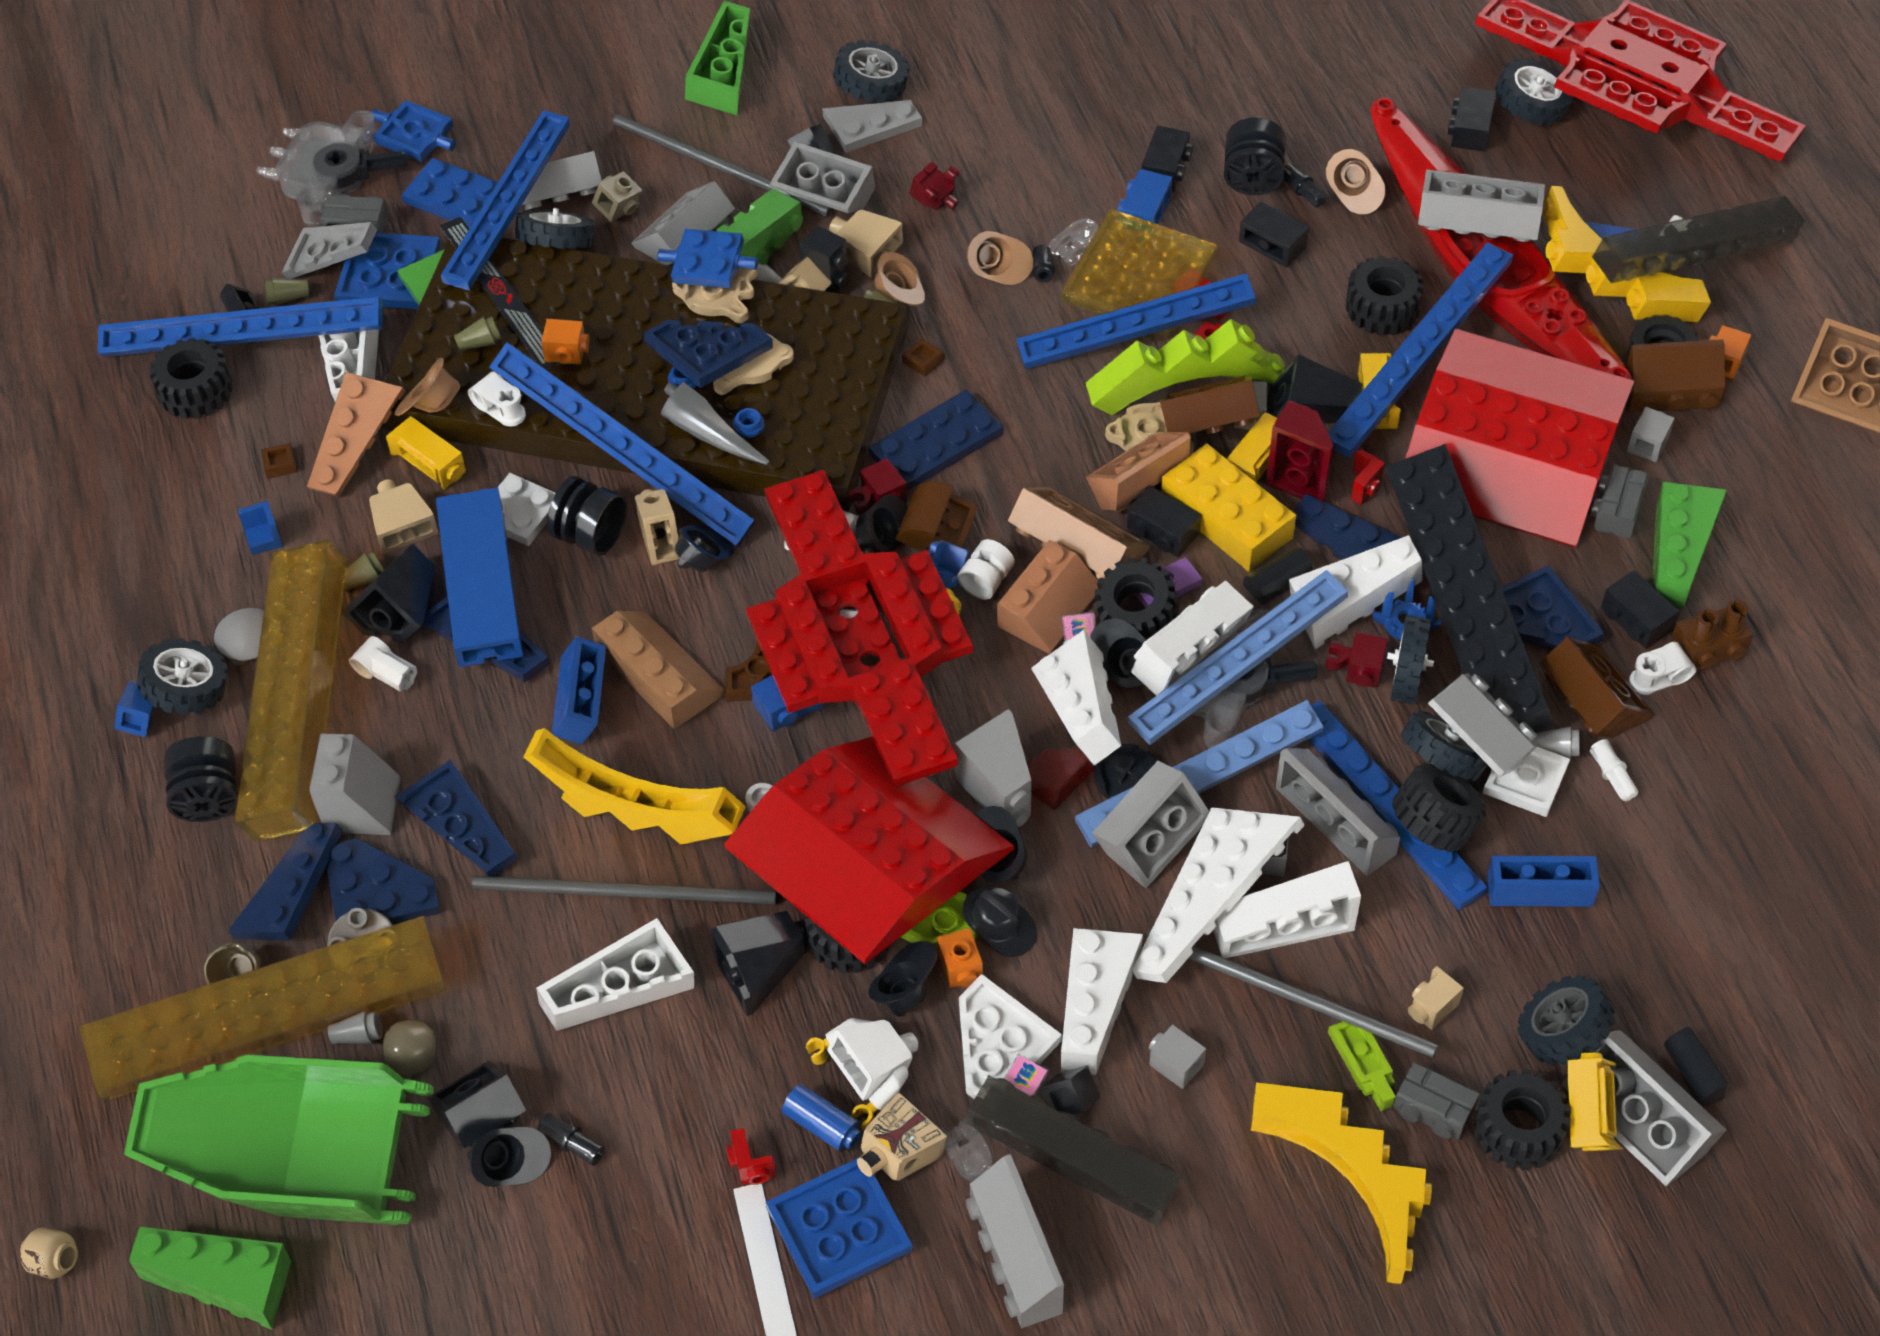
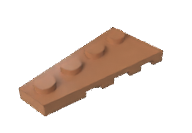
M345 372L307 485L310 490L340 497L360 465L359 460L366 449H370L375 441L374 436L381 425L387 422L396 401L400 400L406 390L403 387Z

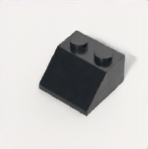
M487 1061L428 1097L429 1102L455 1141L463 1148L472 1147L475 1140L483 1133L499 1127L506 1128L514 1124L519 1119L518 1115L526 1111L507 1074L490 1061Z

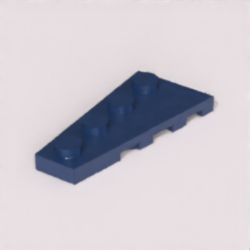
M1305 494L1293 511L1296 514L1295 526L1319 545L1325 544L1334 551L1333 555L1339 560L1401 538L1308 494Z
M446 597L426 611L423 625L453 642L448 597ZM520 630L523 657L498 661L497 656L484 658V660L526 682L547 667L550 662L548 656Z
M451 759L395 796L401 805L486 875L492 877L519 859Z
M337 823L307 824L228 930L234 939L291 940L330 859L331 850L336 846L341 836L342 830Z

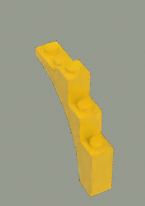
M1551 186L1543 200L1542 215L1547 224L1549 236L1552 238L1546 245L1545 253L1550 261L1553 272L1585 273L1586 280L1590 284L1594 296L1626 297L1627 305L1630 307L1634 320H1643L1653 315H1669L1670 317L1681 319L1682 322H1699L1711 304L1703 280L1683 278L1657 271L1617 251L1600 238L1582 220L1571 205L1562 186Z
M545 728L536 730L523 756L564 791L561 798L583 817L610 812L632 831L659 826L680 845L732 835L737 829L746 808L725 787L710 789L678 788L659 785L613 770L568 746Z
M1256 1082L1251 1131L1279 1136L1306 1147L1328 1161L1351 1182L1366 1202L1379 1228L1386 1259V1281L1402 1284L1405 1271L1411 1272L1413 1263V1249L1407 1248V1237H1413L1415 1217L1420 1218L1423 1205H1430L1432 1183H1425L1426 1169L1388 1164L1390 1145L1383 1144L1384 1130L1347 1126L1348 1107L1342 1106L1343 1093Z

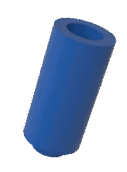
M802 1083L798 1084L789 1093L783 1104L782 1114L839 1152H843L847 1148L849 1150L853 1149L861 1138L862 1131L859 1130L860 1121Z

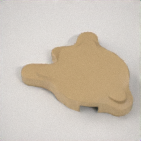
M758 267L757 270L740 268L733 278L731 288L672 283L673 292L682 298L688 308L697 314L727 316L737 323H743L748 319L749 314L748 309L741 300L754 297V288L750 282L757 277Z
M769 335L773 339V348L716 379L713 382L715 392L725 395L739 385L758 384L772 378L771 374L777 369L781 370L783 366L793 361V349Z
M1160 402L1142 403L1127 408L1125 415L1121 418L1118 417L1115 422L1107 425L1105 429L1107 440L1128 451L1156 432H1167ZM1190 441L1189 456L1193 454L1194 444L1192 441Z

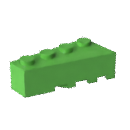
M723 1L686 74L685 100L737 116L749 32L750 8Z
M772 188L750 205L748 213H738L734 216L733 224L729 227L723 224L717 231L742 233L744 243L741 256L758 257V263L765 265L777 249L779 250L783 247L786 239L801 227L803 222L801 202Z
M1669 482L1662 483L1656 504L1652 587L1676 608L1683 609L1718 518L1726 489Z
M139 1226L129 1259L140 1279L179 1294H187L209 1306H218L240 1318L245 1319L246 1317L259 1322L261 1326L271 1330L274 1326L291 1260L282 1243Z

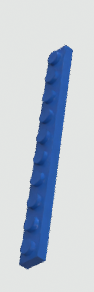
M1490 243L1485 244L1329 430L1328 435L1333 443V450L1351 458L1448 341L1454 330L1458 329L1511 265L1513 254Z
M369 297L104 324L98 327V354L102 357L164 351V347L168 344L174 345L176 344L175 341L181 339L182 341H188V338H195L196 341L205 339L208 341V344L214 343L218 346L383 329V300L380 297Z
M506 342L489 368L655 488L665 490L669 498L734 545L739 546L755 524L756 520L510 343Z

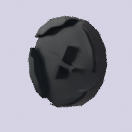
M1132 743L1121 744L1118 749L1094 765V784L1100 794L1110 799L1134 787L1157 760L1151 752L1139 749L1138 745Z

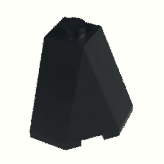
M1298 355L1270 386L1267 398V411L1278 418L1290 400L1317 411L1322 422L1336 423L1360 395L1363 384L1304 356Z
M412 543L341 613L363 635L376 637L378 634L391 636L393 641L404 642L423 625L435 565Z
M787 911L724 924L710 929L716 965L746 1016L753 1014L805 954L803 940L807 939L805 930L800 921H793Z

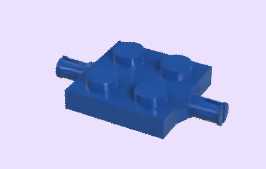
M407 100L391 113L387 114L376 108L371 112V120L382 123V126L373 135L375 144L395 152L403 151L407 157L423 162L430 152L438 146L449 151H453L456 147V140L445 137L453 127L452 118Z
M685 229L681 243L676 250L659 248L657 253L658 261L674 262L671 278L673 283L731 288L733 278L740 268L757 270L758 257L741 256L744 243L742 233Z

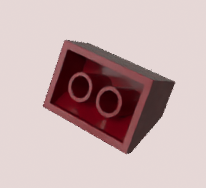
M1290 400L1287 402L1272 427L1266 485L1301 500L1305 494H1308L1325 502L1333 443L1317 411Z

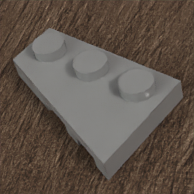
M911 100L822 109L823 118L845 153L922 126V117Z
M372 222L303 228L283 268L282 274L288 279H293L366 253L371 246L377 229Z

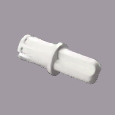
M1603 739L1591 746L1592 749L1589 751L1603 771L1602 777L1610 781L1623 801L1628 802L1636 797L1638 789L1626 772L1627 765L1617 757L1610 742L1607 739Z

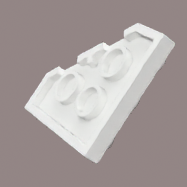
M981 974L959 997L966 1093L994 1114L1017 1089L1004 1081L1017 1057L1020 1055L1039 1066L1062 1041V1034Z

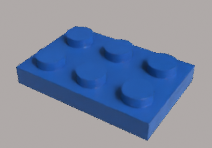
M431 158L401 196L403 203L451 221L461 216L470 228L498 182Z

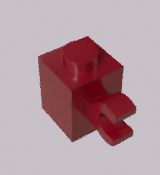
M888 458L861 470V488H855L849 494L850 504L857 500L862 501L856 504V512L858 514H863L870 509L871 503L874 505L882 497L889 494L897 495L904 502H907L906 482Z
M1355 632L1352 648L1345 647L1339 643H1330L1328 654L1336 655L1338 658L1327 657L1325 667L1329 670H1340L1344 666H1348L1346 682L1355 683L1362 687L1371 686L1378 688L1388 638Z

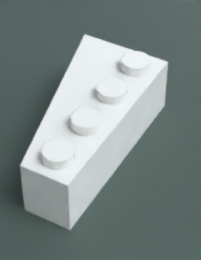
M1408 535L1289 579L1292 596L1325 570H1328L1349 591L1348 598L1305 629L1314 648L1317 649L1325 644V639L1335 633L1339 635L1347 630L1348 625L1361 616L1365 618L1372 614L1374 608L1384 602L1388 593L1394 592L1393 599L1406 592L1411 578H1414L1415 585L1422 581V561Z
M1226 580L1216 588L1211 586L1205 591L1198 602L1194 605H1189L1177 618L1143 643L1142 647L1134 655L1136 662L1131 672L1157 696L1195 668L1247 622L1254 606Z
M656 918L537 987L539 1005L556 1031L694 989V972Z

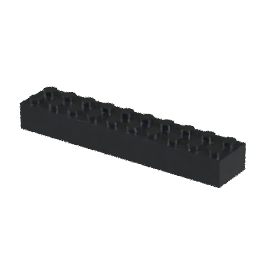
M1446 444L1385 466L1414 545L1421 558L1423 569L1462 673H1469L1471 676L1474 674L1479 675L1490 687L1487 692L1495 700L1498 698L1504 700L1513 710L1511 716L1519 724L1525 722L1534 732L1553 726L1546 700Z

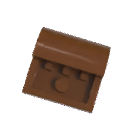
M936 481L922 483L915 489L895 539L921 552L925 551L927 547L930 548L932 542L939 540L963 547L978 506L952 494L954 486Z

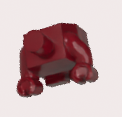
M931 161L923 171L921 170L913 177L909 195L922 205L938 211L944 204L953 210L959 203L952 195L955 189V179L959 176L960 171L952 165L944 174Z

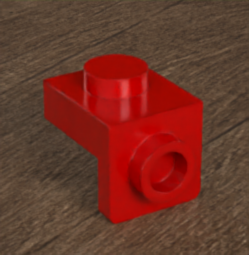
M1362 449L1355 453L1353 471L1358 476L1354 479L1351 500L1360 505L1369 496L1374 497L1379 491L1385 462L1381 461L1377 456L1369 454Z
M744 1128L730 1131L732 1144L725 1146L730 1167L737 1166L741 1185L748 1183L758 1185L775 1177L776 1168L773 1155L751 1160Z

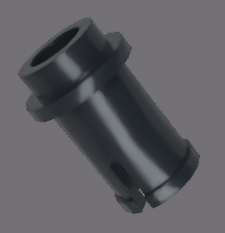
M1038 245L1033 249L1034 266L1032 268V275L1039 282H1048L1055 274V267L1051 261V249L1045 245V254H1043V246Z

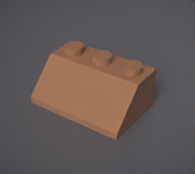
M1156 432L1086 476L1101 510L1121 512L1132 505L1131 501L1140 496L1148 486L1155 488V485L1162 482L1164 474L1189 457L1191 441L1189 433Z
M1049 540L997 604V627L1051 654L1065 638L1063 617L1083 615L1095 600L1098 580L1075 552Z

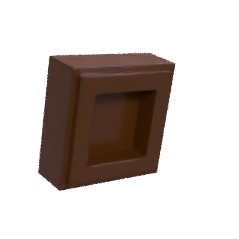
M923 338L902 355V362L924 377L944 360V352Z
M291 443L261 449L267 479L297 473Z

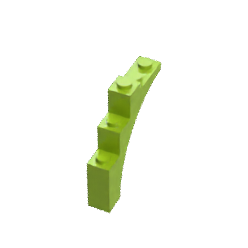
M1230 319L1205 340L1201 336H1195L1186 330L1181 331L1159 350L1137 340L1086 382V387L1092 406L1113 416L1130 403L1154 391L1198 378L1217 376L1239 377L1251 374L1252 379L1273 384L1283 373L1285 364L1278 354H1272L1254 342L1255 335L1250 327Z

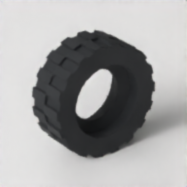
M1653 315L1650 318H1644L1642 322H1638L1635 325L1627 353H1630L1631 345L1648 344L1652 340H1665L1670 343L1699 340L1696 338L1694 329L1692 330L1690 325L1682 322L1681 319L1673 318L1669 315Z

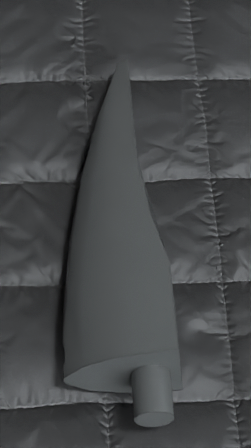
M672 382L666 385L664 392L670 397L661 411V415L698 439L723 451L764 465L770 464L767 458L739 436L719 416L702 395L684 382L679 387Z

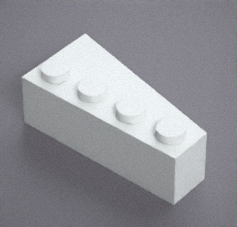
M379 330L319 335L320 348L325 361L330 391L335 402L345 372L375 380Z
M1082 630L1050 655L1041 659L1031 669L1074 742L1093 765H1096L1121 746L1116 717L1111 709L1113 701L1107 689L1106 682L1108 677L1102 664L1104 661L1103 653L1088 634Z
M1349 861L1241 897L1229 912L1224 910L1214 921L1216 927L1213 929L1222 958H1230L1355 931L1361 894Z
M1073 928L1061 1050V1072L1088 1065L1091 1075H1096L1109 1042L1115 1020H1117L1120 1013L1121 1004L1132 981V969L1142 951L1143 934Z

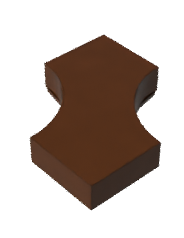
M758 641L756 642L753 654L745 662L725 669L727 702L753 700L751 686L772 676Z

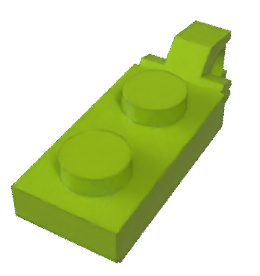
M1343 1021L1329 1026L1328 1034L1359 1090H1362L1365 1096L1372 1094V1098L1381 1112L1392 1108L1396 1098L1391 1089L1395 1083L1392 1077L1393 1070L1372 1033Z

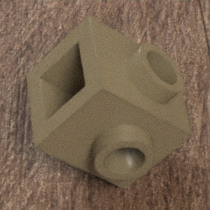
M623 171L613 177L611 175L607 176L599 183L592 204L612 222L625 214L628 216L636 211L643 190Z

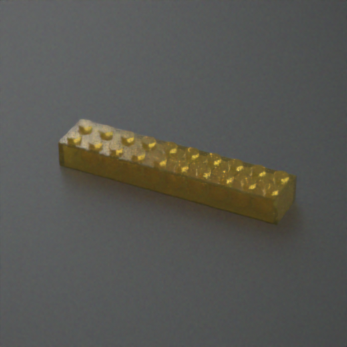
M329 539L272 553L234 821L254 841L306 831L308 827L315 824L317 810L309 789L320 734H326L347 565L346 558Z
M423 916L99 1019L79 1026L96 1092L104 1101L137 1091L139 1083L181 1072L185 1074L202 1070L204 1069L203 1066L214 1063L218 1065L240 1056L252 1054L328 1029L329 1024L340 1022L362 1011H384L445 991L446 987Z

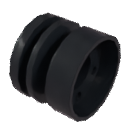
M1251 117L1236 122L1227 131L1224 179L1233 190L1245 195H1262L1270 193L1282 183L1284 178L1286 136L1279 125L1265 118Z
M577 476L569 477L561 484L551 502L547 516L548 533L550 536L563 540L568 544L577 543V546L598 556L604 555L614 546L624 527L627 515L626 498L622 494L605 487L598 488L594 483L586 482Z
M196 736L180 740L172 744L165 751L163 760L164 776L167 781L165 786L167 794L166 806L172 815L189 822H207L225 817L236 809L239 801L238 785L235 778L236 760L234 750L230 744L215 737Z

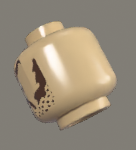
M41 1227L32 1231L23 1241L20 1249L21 1263L25 1271L49 1279H57L65 1275L74 1267L78 1257V1250L72 1235L48 1227Z

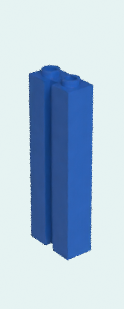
M499 488L481 489L474 492L437 497L436 504L453 645L459 667L485 663L484 658L497 656L498 661L523 657L504 511Z

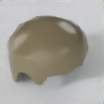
M234 942L224 944L210 953L203 967L205 981L218 994L240 995L246 993L258 983L262 973L260 957L248 945Z
M412 1019L400 1021L392 1025L386 1031L383 1041L386 1064L400 1075L412 1076L424 1072L436 1060L434 1031L425 1022Z

